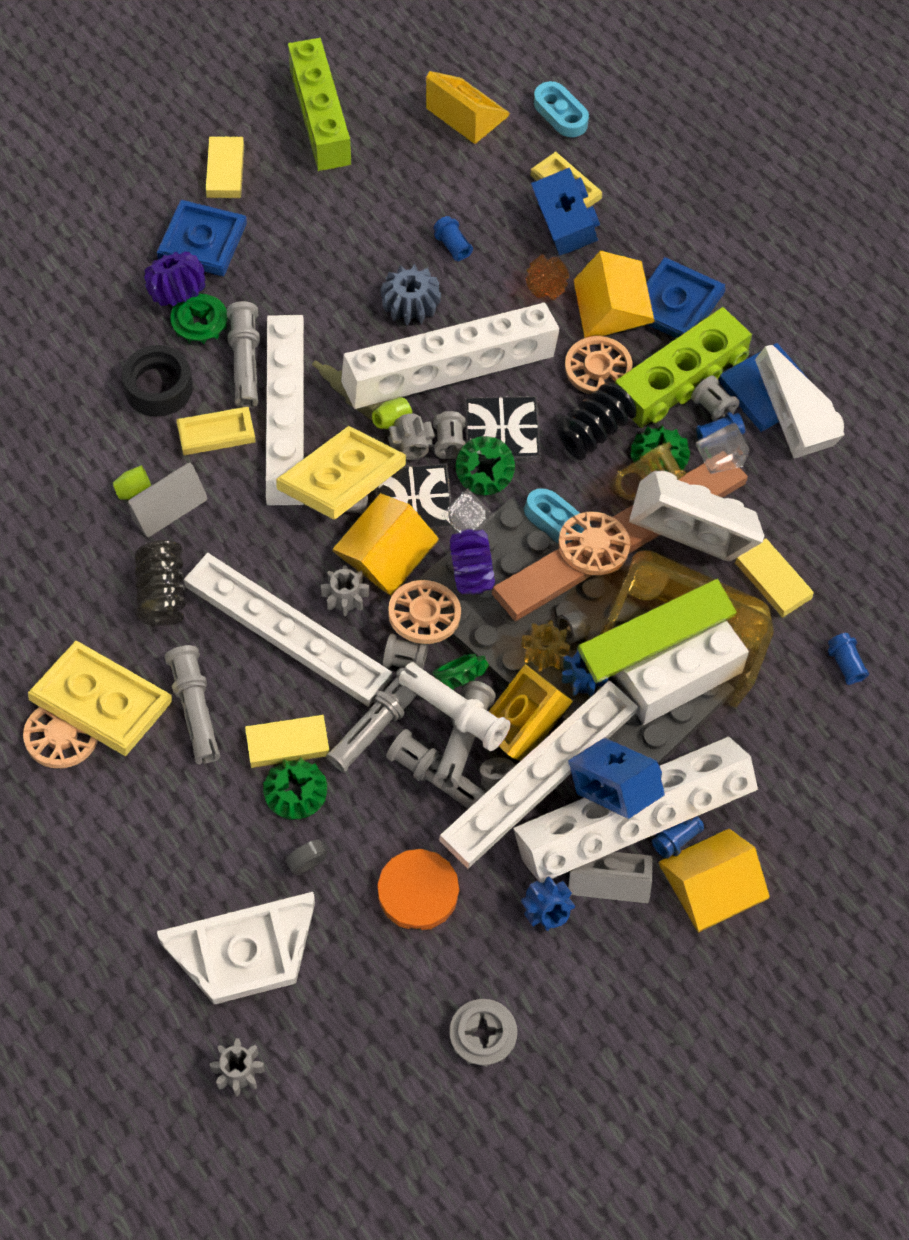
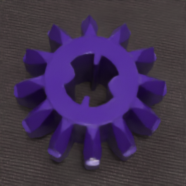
M185 251L180 254L174 252L172 255H164L160 260H154L152 265L144 270L145 286L148 294L160 306L168 304L175 306L179 302H187V299L197 297L199 295L198 292L206 287L205 271L202 263L199 262L196 255H191L190 252Z
M473 529L452 534L449 542L457 590L461 594L471 595L492 590L495 585L488 534L484 530Z

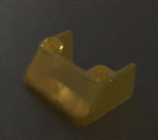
M640 551L631 558L598 636L613 628L627 594L640 600L658 598L668 603L715 579L655 552ZM720 582L737 612L734 617L726 621L745 647L750 649L743 672L740 675L729 704L737 708L755 684L771 642L774 628L772 614L766 603Z

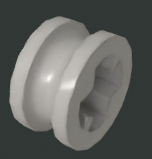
M501 757L491 758L482 763L480 767L482 789L488 792L515 767V764L511 760Z

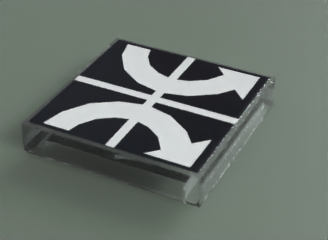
M537 396L465 397L466 443L476 437H494L502 440L512 451L515 465L541 463ZM477 451L480 463L478 466L496 465V462L500 460L499 457L487 460L484 455H481L480 451Z
M447 463L404 466L375 488L376 498L381 493L410 504L435 535L454 533Z

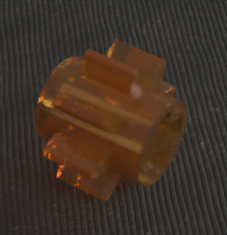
M542 254L530 263L531 267L527 269L529 275L526 276V284L536 297L544 298L548 295L553 301L566 292L565 287L568 286L566 280L569 279L570 275L566 265L558 257H552L547 260Z

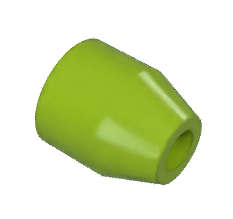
M398 397L383 402L372 413V420L377 428L389 430V427L394 426L397 418L405 414H412V409L405 398Z
M143 465L125 471L113 482V486L120 500H130L149 488L151 483Z

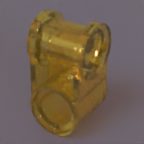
M670 441L640 456V459L623 467L615 474L613 488L619 497L633 501L636 498L637 491L633 494H627L621 488V480L626 474L634 473L641 481L653 471H665L659 458L662 460L667 472L674 474L677 480L687 474L685 469L679 468L670 451L672 446Z

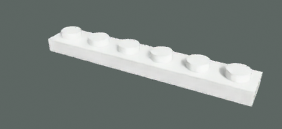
M303 315L267 316L266 504L304 505L302 502L277 490L276 482L278 477L304 459Z
M209 553L201 559L184 579L186 588L368 707L373 703L374 695L378 691H383L392 680V672Z
M609 680L440 835L439 841L467 868L471 867L571 774L568 760L604 737L609 739L636 714L638 706Z

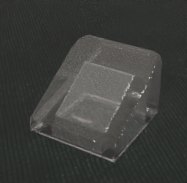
M736 423L723 427L701 439L696 444L710 474L743 467L749 454V448Z
M467 489L441 516L458 533H461L463 530L469 529L480 530L494 517V514Z

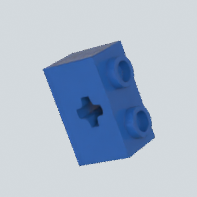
M570 167L531 183L559 256L598 241L595 227L600 226L597 214L593 206L586 208L583 200L588 197L585 185L581 177L574 179Z
M605 737L568 760L576 793L627 819H630L665 796L661 780L662 771L656 760Z

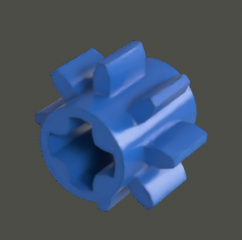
M578 649L573 658L564 656L563 667L566 670L562 672L561 682L570 683L573 688L572 695L575 696L579 692L582 694L588 693L592 697L597 686L602 687L608 682V678L595 683Z
M550 876L543 883L539 881L531 883L527 889L526 897L521 899V903L526 908L524 915L532 926L541 923L546 931H549L550 928L559 927L566 923L570 916V910L575 908V905L569 898L572 892L563 881L556 885Z

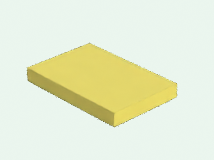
M348 426L276 479L277 490L335 520L406 465V455Z
M75 641L28 692L29 701L124 756L132 750L172 702V695L78 641Z

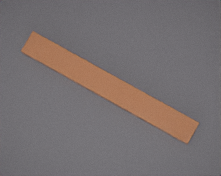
M722 452L677 480L689 485L704 486L711 491V494L723 498L745 485L748 476L725 452ZM633 505L613 516L624 526L629 535V553L660 535L629 522ZM612 527L605 531L609 536L618 534ZM572 540L566 544V547L578 546L579 541ZM610 544V549L623 553V546ZM559 549L494 586L492 595L512 619L517 621L592 575L572 568L563 559ZM581 553L576 560L587 565L590 558ZM606 555L599 558L602 566L611 564Z

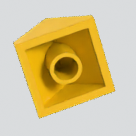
M429 71L426 76V109L474 144L480 141L510 114L460 77Z
M599 251L574 279L585 338L605 336L655 322L642 261Z
M380 493L332 550L358 572L362 571L363 575L376 586L392 596L436 545L439 538L410 504Z
M525 664L489 710L497 718L504 717L510 721V729L499 747L512 758L522 761L544 740L573 700Z
M731 829L722 831L682 850L678 856L672 855L658 863L698 933L770 897L755 847Z

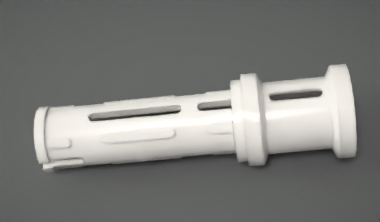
M414 662L406 666V669L411 672L410 675L405 671L401 672L399 676V683L406 686L453 718L458 730L463 733L470 732L483 741V747L487 750L492 751L496 749L507 736L510 729V721L504 717L497 718L485 710L484 704L481 701L465 699L418 667Z

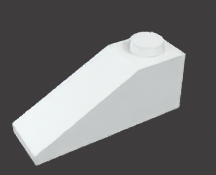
M773 345L765 346L755 361L793 458L833 447L845 435L841 415L835 412L832 402Z

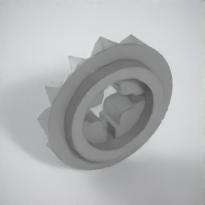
M476 999L464 1004L453 1016L450 1024V1039L455 1053L465 1059L468 1064L482 1065L486 1068L491 1064L503 1062L514 1049L517 1039V1025L511 1012L499 1002L490 999ZM481 1017H484V1024H486L487 1029L496 1033V1035L489 1036L486 1048H483V1045L480 1044L479 1037H472L471 1032L478 1031Z

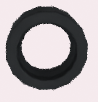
M150 345L141 348L128 357L122 368V383L129 404L139 413L148 416H167L185 406L192 395L193 380L191 368L186 357L177 349L165 345ZM154 368L170 369L179 376L178 383L170 390L162 393H147L141 391L136 385L139 376Z

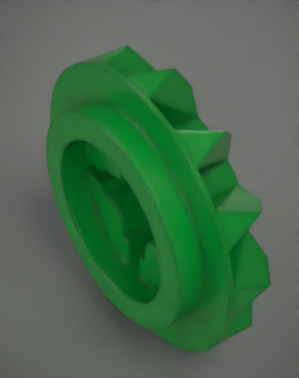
M199 294L197 297L187 299V302L177 303L172 309L170 319L177 337H184L189 344L193 340L201 341L205 344L207 339L212 337L218 339L220 332L226 330L228 318L226 307L218 298L208 294ZM192 314L199 318L205 317L207 325H202L200 322L194 324Z
M662 424L659 428L654 429L647 426L643 433L636 434L631 447V457L635 466L646 475L651 474L653 471H666L677 475L687 466L690 451L687 438H682L677 429L671 431L665 429ZM659 441L663 442L664 448L667 450L662 460H659L656 450Z
M490 436L476 437L468 441L458 453L456 459L457 476L462 485L472 493L478 495L496 494L511 482L514 475L515 462L512 451L502 440ZM477 451H480L481 455H484L487 460L500 458L496 465L492 467L493 481H491L489 476L487 477L485 472L471 474L470 471L480 464Z
M468 654L438 667L433 671V677L453 690L483 675L489 664L485 656Z
M301 757L293 761L284 759L277 767L270 768L269 775L265 782H263L264 798L267 805L275 814L286 819H303L313 815L321 808L327 796L325 775L319 770L316 763L305 762ZM289 776L296 779L298 784L305 783L301 787L302 800H299L292 790L285 791L289 788Z

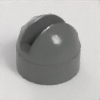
M574 610L558 616V630L566 643L573 644L588 635L591 625H585L584 620L588 618L586 614Z

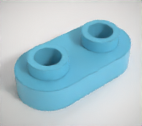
M549 81L537 86L534 92V107L557 132L566 137H577L587 130L589 119L587 109L563 85Z
M536 489L530 492L524 506L527 519L541 531L547 533L557 544L561 528L565 522L571 517L580 514L579 511L558 494L548 489ZM579 524L571 527L579 533L584 531ZM566 540L565 544L571 542L572 540Z

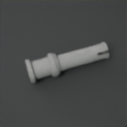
M241 301L232 303L226 309L227 318L231 321L228 343L234 351L235 405L239 408H250L251 400L254 407L258 405L255 348L260 342L259 333L255 327L258 307L251 302Z
M192 645L180 646L165 654L166 664L171 666L175 681L172 685L173 693L181 699L196 764L203 763L202 758L204 764L214 762L220 758V752L215 741L204 692L206 691L207 681L206 677L200 673L197 661L200 657L199 649Z
M399 668L396 672L397 677L384 691H378L374 695V705L351 728L331 752L327 753L328 761L341 772L345 773L348 770V767L391 721L400 720L404 716V709L416 696H419L399 683V676L402 671L410 675L411 672L408 669Z
M479 681L466 683L462 686L460 693L467 700L477 699L484 704L485 710L494 704L496 697L494 690L490 686ZM453 718L451 720L454 728L438 770L433 778L434 784L441 788L444 778L448 776L444 788L445 791H454L458 788L463 768L475 738L470 732L463 733L458 730Z
M408 729L403 730L390 746L386 758L391 762L396 760L413 772V778L416 780H421L422 782L428 780L435 785L433 782L434 775L436 774L434 770H438L441 762L439 751L434 748L429 750L412 738V732ZM407 750H409L411 753H413L414 755H416V756L418 757V760L415 759V758H414L413 756H411L410 754H408V753H407ZM462 775L459 780V787L471 794L474 799L459 789L445 791L444 788L448 776L444 778L442 786L439 788L467 809L486 793Z

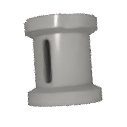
M715 376L704 379L691 394V399L695 404L700 403L712 414V421L724 418L725 413L731 412L733 414L739 406V400L735 396L730 397L718 385L719 381Z
M445 411L433 418V427L437 430L434 454L441 459H457L459 451L466 444L463 441L462 430L465 427V417L459 412Z
M391 633L385 648L383 666L390 668L393 665L406 668L409 663L414 662L418 667L424 669L428 644L401 640L397 638L396 634Z

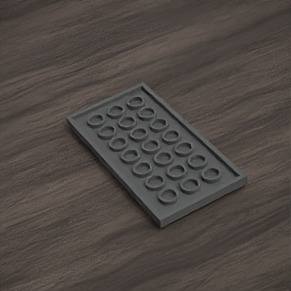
M511 498L475 529L484 530L488 534L495 579L494 586L559 549L558 544L547 533L541 531L527 519L524 509ZM451 551L417 579L440 583L448 587L456 595L461 606V617L457 629L450 637L467 653L485 656L489 664L487 670L503 685L508 687L526 664L573 700L554 725V730L590 698L588 693L582 694L578 692L575 696L572 695L573 688L570 683L561 682L562 672L566 670L563 667L564 656L573 658L580 644L645 614L641 608L602 575H592L526 616L514 621L494 598L492 590L475 595L461 594L457 590ZM417 590L408 592L412 601L420 596ZM432 591L430 597L437 601L442 596V594L436 591ZM453 606L441 608L440 614L455 613ZM577 610L587 615L588 618L584 622L585 625H591V629L582 640L568 644L559 633L557 618L561 614ZM440 621L436 623L442 630L448 627V625ZM609 677L608 681L610 680L615 686H617L613 679ZM726 681L645 725L634 714L609 740L650 757L660 765L733 695L735 688ZM597 686L594 694L601 688L600 686Z

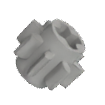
M416 414L402 415L395 420L394 426L389 427L390 436L388 440L390 447L404 453L407 460L422 458L428 453V447L434 446L432 438L435 435L430 421L422 423L421 416Z
M344 565L342 569L334 573L328 571L329 584L321 585V595L328 597L327 609L332 610L336 608L342 611L344 616H347L348 611L354 608L362 610L363 600L361 597L369 596V585L362 584L363 572L355 573L348 569L347 565Z
M236 1038L234 1046L227 1049L219 1045L217 1048L220 1054V1061L210 1063L211 1072L216 1074L222 1073L216 1081L217 1088L221 1090L228 1084L230 1087H233L236 1097L239 1096L241 1088L248 1085L252 1089H256L255 1073L265 1072L264 1063L260 1061L253 1062L259 1053L257 1046H251L247 1050L241 1046L239 1038ZM232 1062H235L237 1065L244 1063L245 1070L243 1072L237 1069L231 1071L229 1065Z

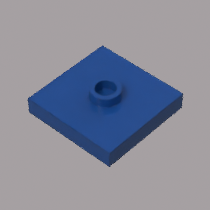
M180 200L157 250V258L160 260L164 255H172L174 252L179 254L185 251L190 252L191 255L197 256L205 272L224 277L246 227V216Z
M664 257L646 282L655 320L654 323L646 325L677 339L710 315L726 291L725 284Z
M773 344V346L806 377V375L799 369V367L779 346V344ZM759 352L723 372L718 381L731 397L735 396L739 400V407L762 432L778 423L779 420L755 361L756 357L760 354Z

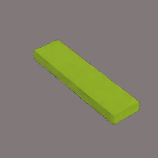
M717 578L580 644L577 649L595 683H598L734 617L737 612Z

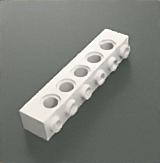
M545 303L345 353L341 382L354 409L554 357L559 327Z
M727 737L661 765V780L665 796L630 819L583 798L514 827L521 858L537 880L543 883L548 876L551 879L752 793L758 790L751 756L730 737Z

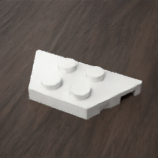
M313 892L157 931L161 945L215 1005L296 983L315 906V898Z

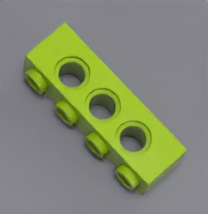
M321 38L288 43L290 73L318 171L351 165L350 137Z
M722 307L617 379L615 384L624 389L635 403L637 414L632 420L640 428H643L651 421L653 423L661 421L667 415L669 409L678 402L680 404L688 402L694 389L704 379L710 376H715L719 379L725 369L746 360L749 355L752 334Z

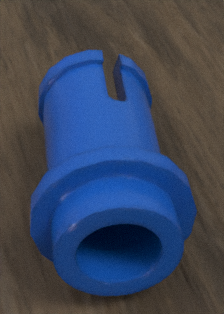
M445 216L435 223L433 227L435 231L434 236L438 241L444 243L454 261H461L471 255L473 247L459 230V222L456 219H451L450 216Z
M731 412L725 413V417L696 427L697 438L703 449L730 438L738 440L740 435L745 433L744 422L740 414H732Z
M842 633L828 641L830 647L828 654L835 657L847 685L860 682L869 676V672L865 668L855 647L857 645L856 638H851L849 633Z
M696 816L692 821L689 819L655 834V838L652 840L653 847L663 858L668 859L672 855L678 856L681 853L680 848L697 834L703 832V822Z

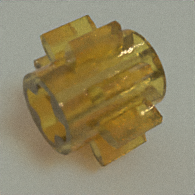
M552 621L539 626L532 623L531 636H522L521 647L527 649L524 655L525 663L532 661L541 672L544 668L551 666L559 669L560 656H569L570 645L564 643L567 637V630L559 631L557 627L553 626Z

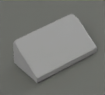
M187 463L128 500L132 521L146 537H150L205 502L207 495L193 465Z
M612 852L575 868L569 873L568 888L572 892L571 895L640 903L649 902L652 886V856Z

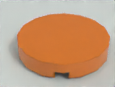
M424 849L404 851L391 858L382 869L377 884L379 904L385 915L399 927L406 929L421 928V930H428L445 922L455 910L459 895L458 877L450 862L438 853Z

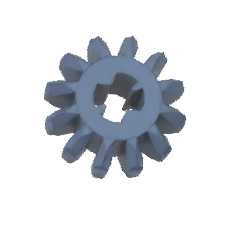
M415 263L411 270H406L400 265L397 273L388 272L386 282L381 286L382 306L385 312H391L393 321L404 317V322L407 326L411 318H416L422 324L425 316L433 317L436 307L441 302L437 277H431L428 268L418 271Z

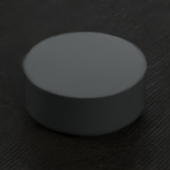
M316 839L297 848L286 858L285 862L292 874L301 875L322 863L326 859L328 852L322 842Z

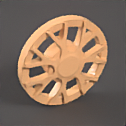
M603 336L587 337L576 342L569 349L565 360L567 378L574 387L586 394L598 391L599 387L605 383L604 380L608 377L616 381L626 374L612 371L613 367H626V373L632 370V358L628 350L618 341ZM589 345H600L601 351L591 352ZM613 349L620 353L615 359H612L609 355ZM576 353L586 357L585 363L574 359L573 356ZM583 369L585 375L579 377L574 375L573 371ZM588 380L598 381L597 387L587 385Z
M584 512L571 517L565 522L559 534L558 546L563 559L575 570L589 575H605L616 571L625 563L630 550V538L624 526L617 519L605 513ZM590 521L601 522V527L592 528ZM579 524L584 531L579 533L571 527ZM612 527L618 534L609 536L605 531ZM578 540L579 544L578 546L567 548L565 541ZM610 544L623 546V553L610 549ZM581 553L590 558L587 565L576 560ZM606 555L611 564L602 566L599 558Z
M417 580L404 584L394 592L389 602L388 617L393 629L403 638L414 643L434 644L447 639L455 632L460 622L461 606L456 595L448 587L434 581ZM417 590L420 596L412 601L408 592ZM432 591L442 594L439 601L430 597ZM396 603L409 607V612L394 610ZM453 606L455 613L440 614L441 608ZM406 620H411L413 625L407 629L400 624ZM440 621L448 625V627L441 631L435 624ZM420 627L429 628L430 635L418 634V629Z
M41 707L37 708L30 715L23 732L24 743L29 755L39 764L50 768H68L81 763L94 751L98 742L93 737L90 738L89 743L78 741L77 733H84L83 731L59 717L57 718V716ZM45 713L52 719L47 725L38 721ZM44 732L45 738L30 741L31 733ZM46 745L54 749L49 758L40 755ZM73 746L77 755L64 759L62 750ZM82 747L84 749L80 752L78 748Z

